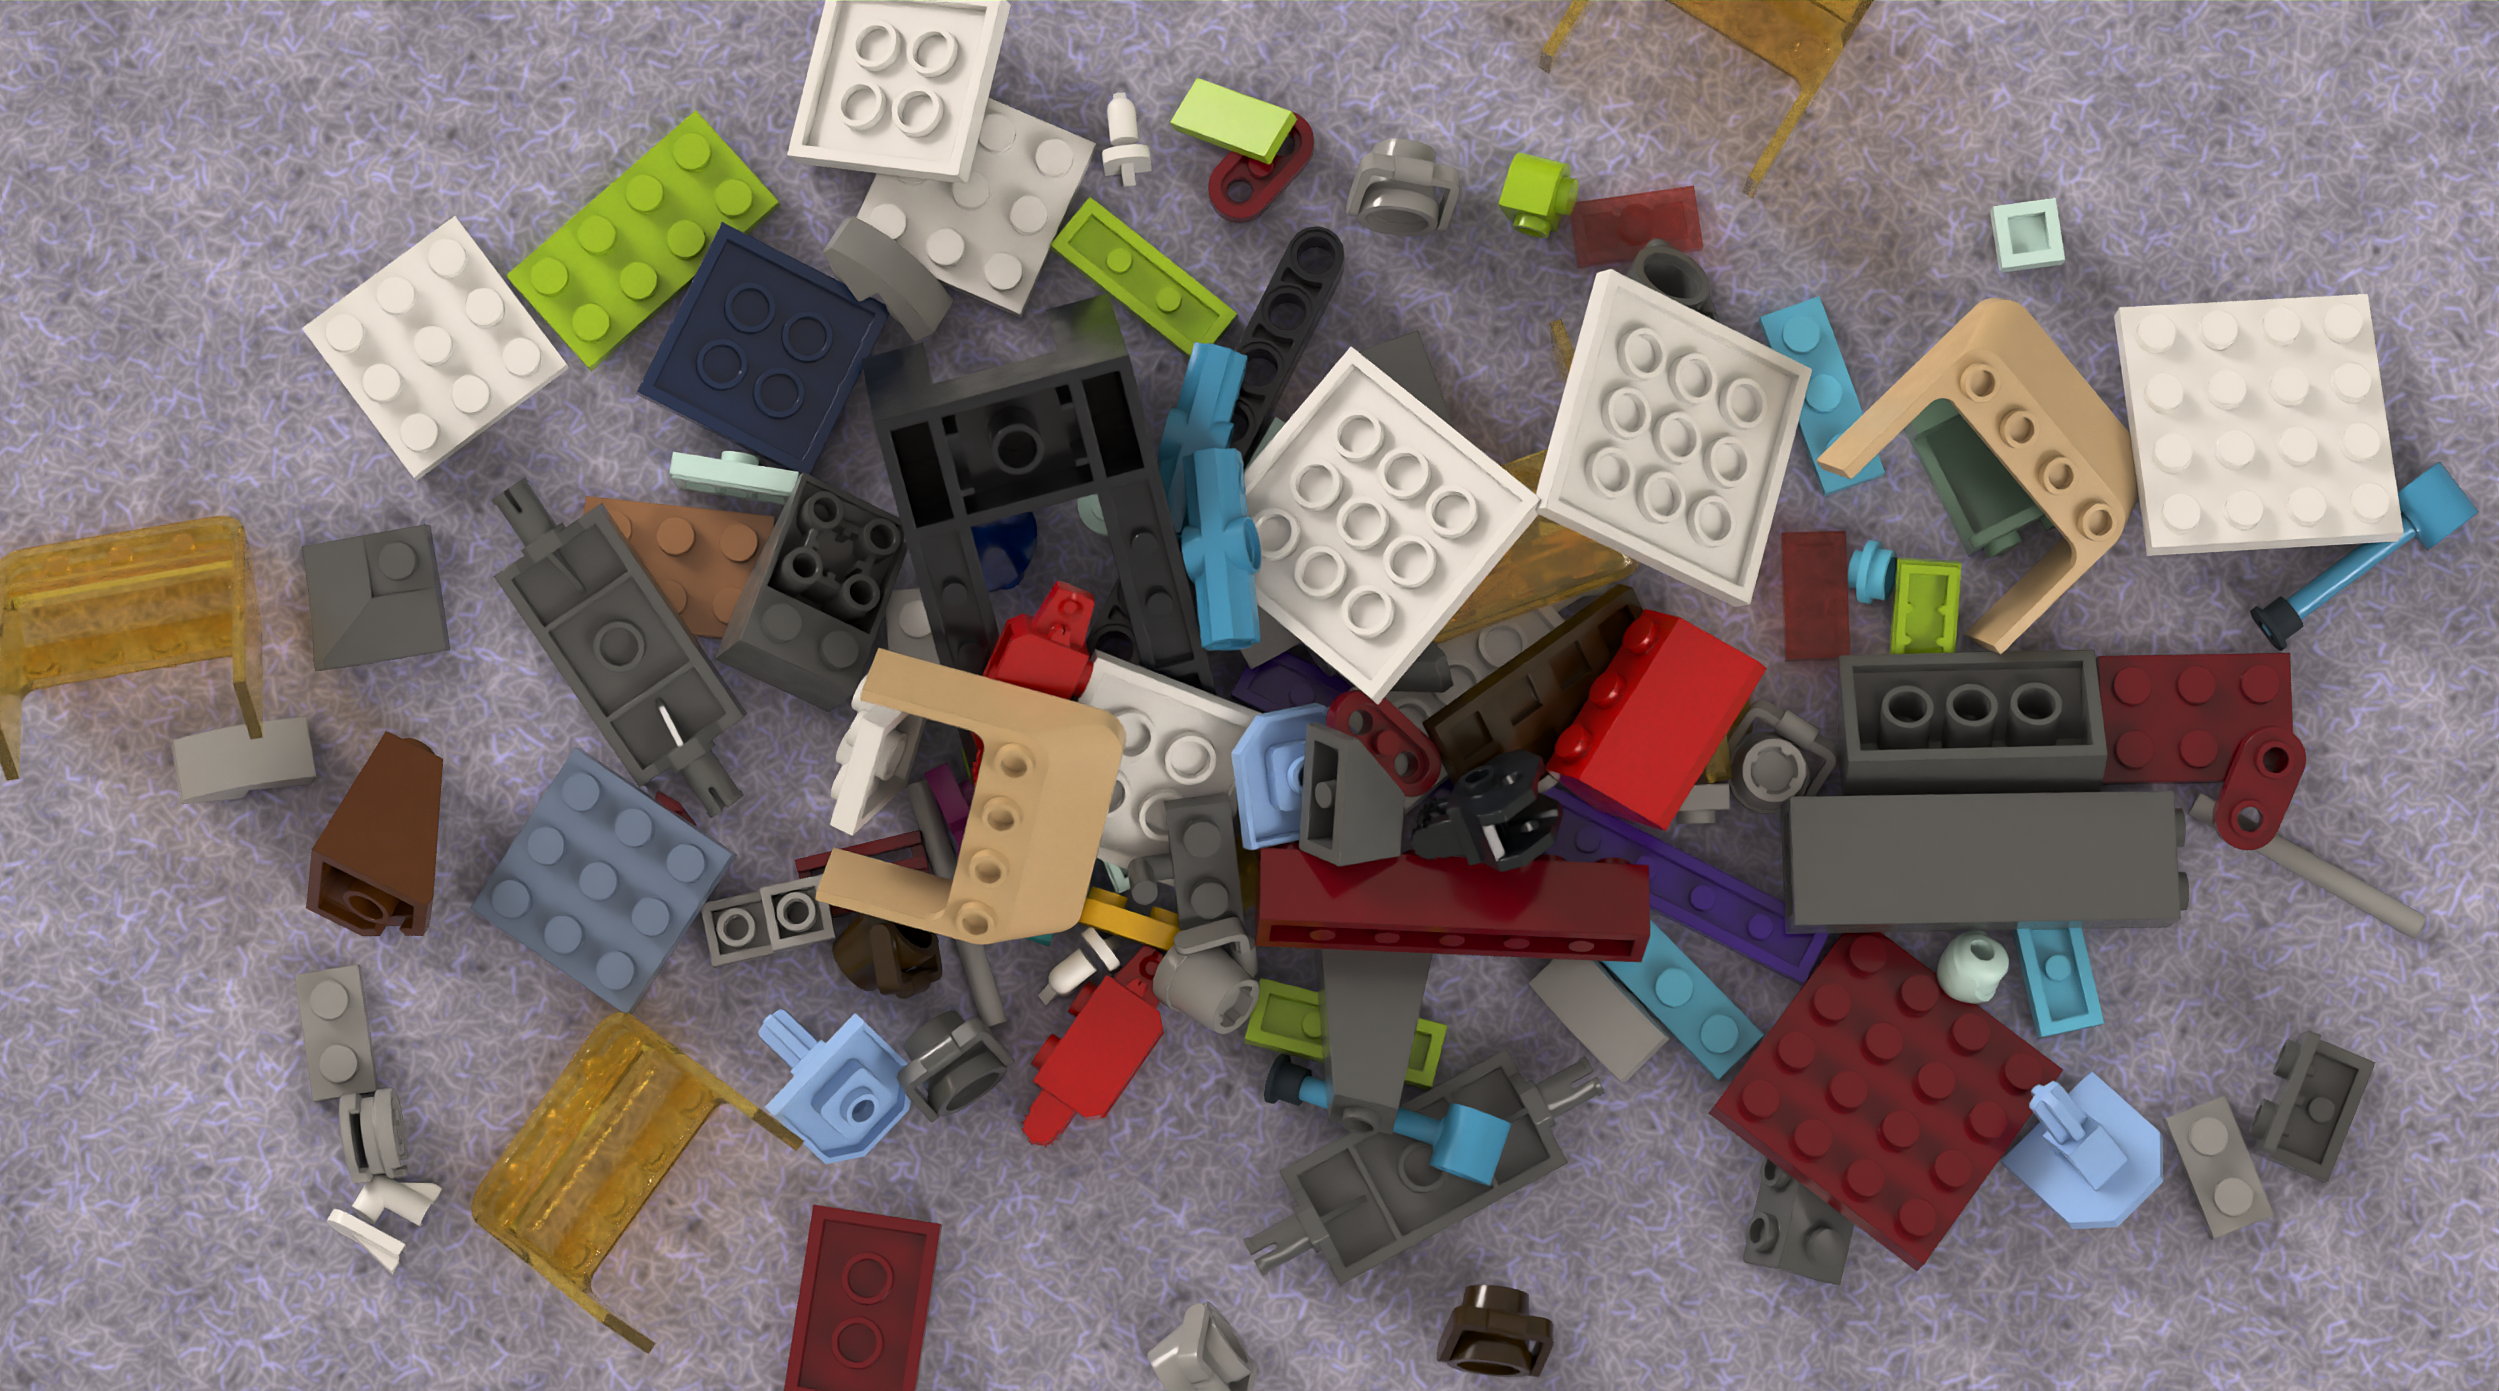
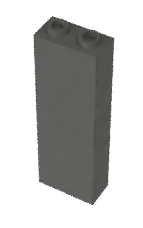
M2174 791L1789 797L1780 807L1786 934L2016 929L2053 930L2068 928H2167L2181 919L2180 911L2187 910L2188 877L2186 872H2178L2177 847H2183L2185 843L2186 821L2183 809L2175 808Z

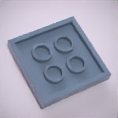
M574 748L470 908L624 1014L632 1015L737 854L583 749Z

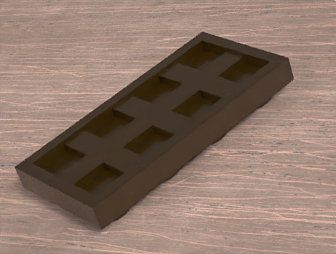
M1618 583L1422 722L1429 738L1439 750L1441 763L1453 787L1456 780L1460 779L1470 770L1485 765L1499 754L1518 749H1524L1541 757L1544 765H1547L1555 752L1558 738L1563 731L1572 725L1589 698V691L1593 682L1606 671L1623 644V636L1627 628L1643 612L1642 606L1631 586ZM1546 770L1544 775L1540 776L1538 793L1543 794L1559 782Z

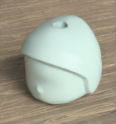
M1981 930L1968 931L1951 940L1942 953L1937 965V980L1942 990L1955 1000L1972 1004L1986 1002L1994 996L2000 980L2007 973L2009 958L2004 947L1999 942L1990 938L1986 932Z

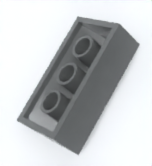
M2095 650L2007 651L2002 654L1996 652L1838 656V749L1840 754L1839 766L1842 796L2101 792L2108 755Z

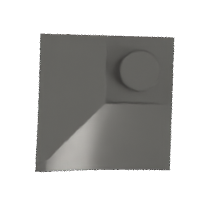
M423 524L302 546L311 613L315 671L360 666L450 650L431 525Z

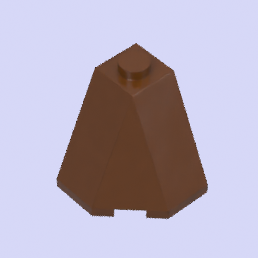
M388 731L384 733L312 848L306 909L363 937L381 936L386 926H401L399 929L405 936H424L430 926L434 897L443 758L435 755L426 744L413 738L402 739Z

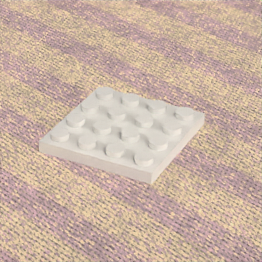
M1612 269L1597 273L1536 495L1541 498V501L1536 507L1535 512L1734 607L1749 605L1753 596L1812 369Z
M2368 294L2119 307L2114 320L2147 556L2395 542L2399 540L2404 531Z
M1350 347L1244 472L1248 516L1255 523L1261 546V568L1259 573H1254L1257 605L1376 704H1379L1539 515L1535 512V509L1540 503L1541 498L1353 347Z

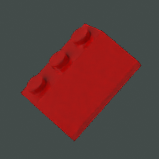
M1644 609L1640 617L1627 628L1623 636V644L1606 671L1593 682L1589 691V698L1576 719L1558 738L1555 752L1545 766V770L1593 809L1666 831L1767 668L1754 658L1681 617Z

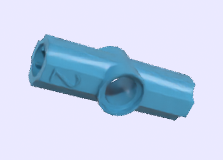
M1194 342L1176 408L1171 407L1158 452L1157 462L1161 463L1159 472L1178 541H1182L1184 527L1189 526L1182 457L1188 456L1197 450L1230 448L1234 431V423L1231 422L1246 373L1248 361L1246 355L1211 343Z
M1209 448L1193 451L1192 454L1182 457L1189 526H1185L1182 531V553L1186 571L1196 586L1201 645L1208 651H1231L1249 648L1251 645L1261 642L1254 573H1259L1261 568V546L1255 523L1248 516L1242 454L1235 448Z

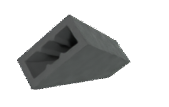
M1314 949L1328 1119L1342 1123L1344 1128L1357 1134L1374 1135L1378 1132L1392 1135L1433 953Z

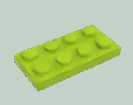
M695 110L510 271L506 277L592 372L691 285L722 222L748 235L781 205Z

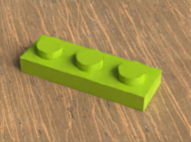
M1091 197L1086 200L1050 244V248L1055 254L1103 292L1108 293V296L1189 360L1194 342L1216 345L1238 319V313Z
M1260 977L1259 998L1251 1013L1244 1043L1324 1064L1318 992ZM1418 1018L1404 1084L1425 1090L1432 1089L1448 1025Z

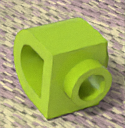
M1518 152L1509 167L1498 205L1508 220L1513 221L1512 228L1514 230L1536 238H1548L1550 231H1558L1562 215L1569 216L1572 213L1578 195L1579 182L1578 179L1571 177V169L1568 163Z

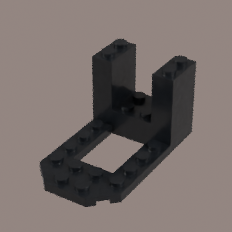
M1108 293L1046 309L1057 351L938 383L933 382L923 342L861 359L875 430L940 665L982 676L1000 637L971 527L1097 494L1142 663L1140 667L1217 696L1206 650L1201 645L1200 627L1130 356ZM957 727L971 779L974 783L971 769L974 768L973 762H976L978 748L971 731Z

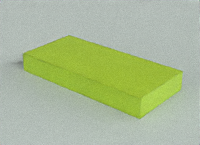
M1196 78L1170 124L1175 131L1270 165L1297 118L1290 110Z

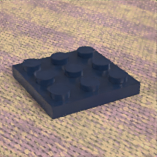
M722 222L636 394L786 470L796 471L799 474L805 472L810 475L863 369L861 359L869 357L890 313L885 304L874 298L869 297L858 302L846 284Z

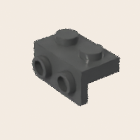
M2310 1030L2299 1034L2296 1042L2287 1039L2279 1053L2273 1070V1075L2282 1078L2274 1099L2270 1101L2264 1098L2261 1101L2250 1126L2249 1134L2258 1138L2252 1153L2323 1183L2328 1182L2376 1062L2321 1040L2320 1034Z
M1765 1157L1760 1170L1761 1183L1754 1213L1746 1228V1247L1743 1261L1752 1265L1774 1268L1824 1283L1840 1285L1854 1223Z

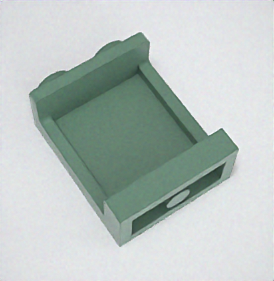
M1940 398L1932 401L1904 428L1968 557L1983 549L1988 559L2001 555L2023 542L2018 532L2041 522L2045 531L2056 528L1947 399Z

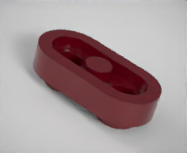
M1293 112L1297 120L1287 137L1294 142L1295 147L1289 155H1275L1269 165L1230 151L1215 167L1209 179L1208 192L1210 203L1219 216L1233 223H1247L1257 219L1305 169L1313 155L1314 135L1310 125L1302 116ZM1239 181L1247 183L1252 188L1250 198L1244 202L1232 200L1228 195V189L1233 183Z
M1350 690L1340 694L1331 703L1326 716V726L1359 739L1405 793L1404 797L1423 795L1436 784L1441 772V756L1437 746L1389 700L1384 697L1379 704H1376L1361 690ZM1354 711L1360 713L1363 721L1361 730L1356 734L1349 727V718ZM1401 752L1408 760V767L1403 775H1399L1395 769V759Z
M2262 726L2251 731L2243 739L2212 813L2215 831L2227 844L2240 850H2256L2267 845L2276 836L2306 765L2304 746L2300 739L2291 731L2278 726ZM2279 747L2285 756L2284 764L2276 771H2268L2263 763L2264 755L2269 749ZM2246 807H2255L2259 813V822L2251 830H2242L2238 824V815Z

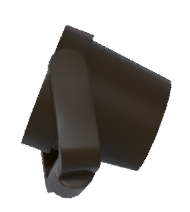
M861 913L833 942L832 951L839 968L853 984L865 991H874L878 988L882 995L895 994L901 999H906L925 992L929 989L931 983L940 980L942 977L943 969L937 934Z
M1495 1285L1467 1286L1462 1306L1454 1308L1439 1340L1437 1361L1445 1362L1451 1368L1473 1374L1497 1377H1523L1527 1375L1539 1377L1554 1345L1553 1323L1547 1318L1529 1315V1294L1524 1291ZM1529 1340L1536 1341L1532 1352L1529 1351Z

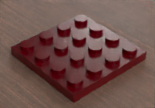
M1881 932L1842 933L1709 1111V1114L1902 1261L1918 1271L1926 1263L2032 1115L2033 1111L2029 1107V1103L2034 1098L2031 1094L2032 1089L2038 1084L2045 1086L2051 1081H2056L2063 1072V1069L1977 1004L1961 1002L1948 996L1940 987L1936 973Z

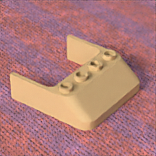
M1988 298L1978 303L1815 461L1825 471L1852 479L1932 401L1945 398L1954 406L2063 535V538L1964 633L1974 644L2002 654L2117 542L2139 499L2131 437L2127 429L2025 307L2015 301L2003 298Z
M878 648L863 686L860 700L971 730L978 734L984 742V754L954 879L951 880L833 847L819 883L815 900L973 944L1010 941L1059 933L1072 928L1079 921L1086 901L1126 744V733L1121 722L1113 714L1099 708Z

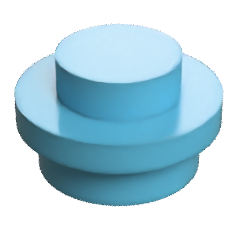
M1869 540L1863 551L1855 550L1852 555L1847 581L1849 588L1856 589V597L1859 603L1871 604L1874 599L1886 601L1892 592L1897 553L1894 550L1883 549V544L1880 541Z

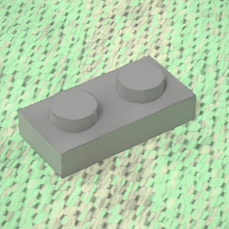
M356 964L295 974L312 1101L322 1102L340 1099L341 1095L359 1093L360 1095L375 1093L379 1088L361 966Z
M2226 1095L2163 1119L2211 1240L2274 1216Z

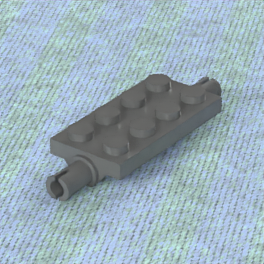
M524 477L492 499L494 505L498 506L525 545V548L520 550L524 556L501 570L494 578L638 787L640 788L668 769H671L673 773L680 771L708 811L709 817L716 816L723 811L724 807L731 806L742 798L744 794L736 787L711 749L715 746L713 739L742 720L747 715L746 711L603 503L567 527H565L563 522L556 525L529 486V481Z
M1505 1049L1399 1106L1442 1120L1447 1114L1450 1103H1456L1511 1123L1512 1125L1490 1186L1461 1178L1429 1165L1433 1153V1145L1395 1132L1392 1135L1378 1132L1374 1135L1350 1132L1279 1170L1297 1204L1292 1207L1294 1214L1250 1238L1248 1236L1243 1239L1251 1256L1272 1244L1277 1245L1276 1249L1254 1260L1261 1275H1267L1272 1269L1313 1248L1316 1253L1322 1251L1339 1285H1342L1566 1165L1568 1161L1559 1147L1551 1127L1556 1125L1554 1118L1597 1095L1604 1094L1598 1077L1576 1088L1571 1087L1572 1083L1594 1071L1589 1061L1584 1056L1571 1066L1534 1084L1532 1080L1527 1082L1524 1080L1508 1050Z

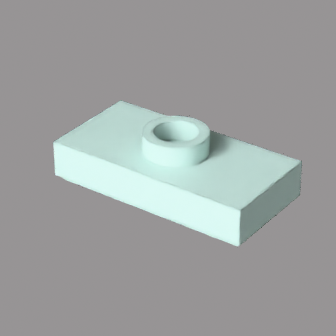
M723 451L721 459L673 452L669 471L677 489L785 506L800 476L799 472L759 466L760 459L758 457L735 451Z

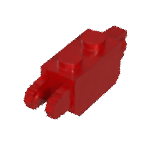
M1057 580L1034 617L1023 613L1006 621L982 677L1070 700L1072 695L1080 698L1088 686L1094 662L1089 660L1090 656L1085 642L1095 604L1093 594L1084 589L1074 587L1069 583ZM971 731L978 748L976 762H973L974 768L971 769L976 787L985 747L981 737Z
M1145 944L1113 979L1106 975L1099 986L1089 980L1068 1009V1013L1076 1019L1061 1039L1052 1033L1034 1057L1031 1065L1039 1070V1072L1033 1079V1082L1042 1091L1029 1108L1030 1113L1024 1115L1026 1119L1022 1121L1024 1127L1021 1129L1026 1133L1031 1145L1037 1144L1045 1148L1049 1144L1053 1145L1055 1140H1059L1058 1135L1064 1133L1076 1114L1087 1121L1105 1118L1163 1036L1160 1011L1157 1010L1160 1001L1156 999L1153 992V979L1164 955L1156 949Z

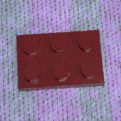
M2290 653L2098 656L2096 658L2108 755L2102 785L2224 783L2243 739L2251 731L2262 726L2271 725L2284 728L2293 733ZM2279 747L2269 749L2263 758L2264 766L2268 771L2280 769L2285 761L2284 753Z
M813 1204L784 1391L917 1390L942 1224Z

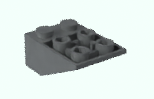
M805 472L801 473L735 605L715 659L827 712H830L855 694L908 550L900 518Z

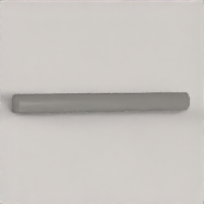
M927 779L906 786L933 873L936 876L953 880L957 861L939 805ZM955 939L980 1020L988 1028L1007 1023L1008 1020L984 945Z
M2200 792L2188 815L2214 828L2212 813L2216 800ZM2240 813L2238 815V824L2242 830H2251L2258 824ZM2278 834L2267 845L2254 850L2414 939L2426 921L2427 916Z

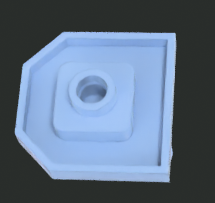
M1312 703L1256 715L1231 752L1243 848L1255 850L1299 840L1307 724L1318 722L1326 726L1328 708L1324 705ZM1349 725L1351 731L1356 734L1357 731Z
M780 1009L772 1015L769 1014L764 1019V1024L758 1032L760 1039L792 1069L790 1073L794 1076L765 1108L825 1164L864 1157L909 1110L911 1100L907 1097L897 1080L899 1071L908 1063L856 1013L827 1043L822 1039L818 1041L786 1010Z
M2092 1071L2069 1093L2064 1090L2060 1083L2051 1081L2045 1086L2036 1085L2031 1091L2034 1098L2029 1103V1107L2040 1122L2001 1160L2003 1166L2071 1229L2118 1227L2163 1183V1137L2161 1133Z

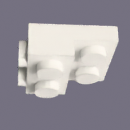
M868 674L858 685L852 700L851 707L858 713L837 750L836 762L842 766L831 789V798L837 800L830 825L852 836L907 786L927 720L924 717L860 700Z

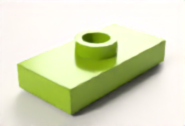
M1896 557L1889 654L1955 653L1962 567L1960 561Z

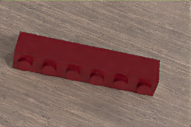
M1285 843L1273 848H1261L1255 888V946L1641 963L1650 938L1649 865L1631 864L1623 858L1608 857L1599 859L1596 862H1571L1561 856L1547 854L1539 855L1526 866L1500 872L1484 863L1469 865L1466 857L1450 856L1441 858L1438 856L1436 860L1429 859L1428 861L1427 858L1421 859L1420 855H1415L1414 849L1405 851L1396 857L1340 867L1300 850L1299 844Z

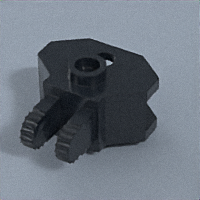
M1524 749L1499 754L1485 765L1470 770L1460 779H1457L1451 796L1437 799L1436 803L1430 801L1428 805L1424 804L1423 809H1420L1418 814L1417 827L1413 828L1409 841L1412 843L1411 849H1414L1415 855L1418 854L1421 856V859L1427 858L1429 861V859L1436 860L1438 856L1446 858L1465 853L1469 865L1484 863L1503 872L1526 866L1555 844L1564 812L1559 801L1538 793V782L1546 769L1542 758Z

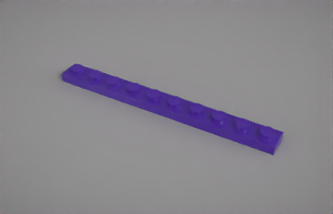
M1285 651L1253 669H1250L1247 663L1231 693V698L1263 714L1312 703H1318L1329 708L1335 698L1349 691L1352 687L1346 681L1334 675L1329 677L1320 668ZM1448 778L1427 797L1437 801V799L1451 796L1454 787L1450 779ZM1554 786L1543 793L1559 801L1564 813L1555 844L1541 855H1558L1571 862H1596L1602 858L1617 857L1626 859L1631 864L1649 865L1650 910L1801 986L1805 984L1829 933L1786 934L1783 901L1610 814L1593 809L1586 802Z

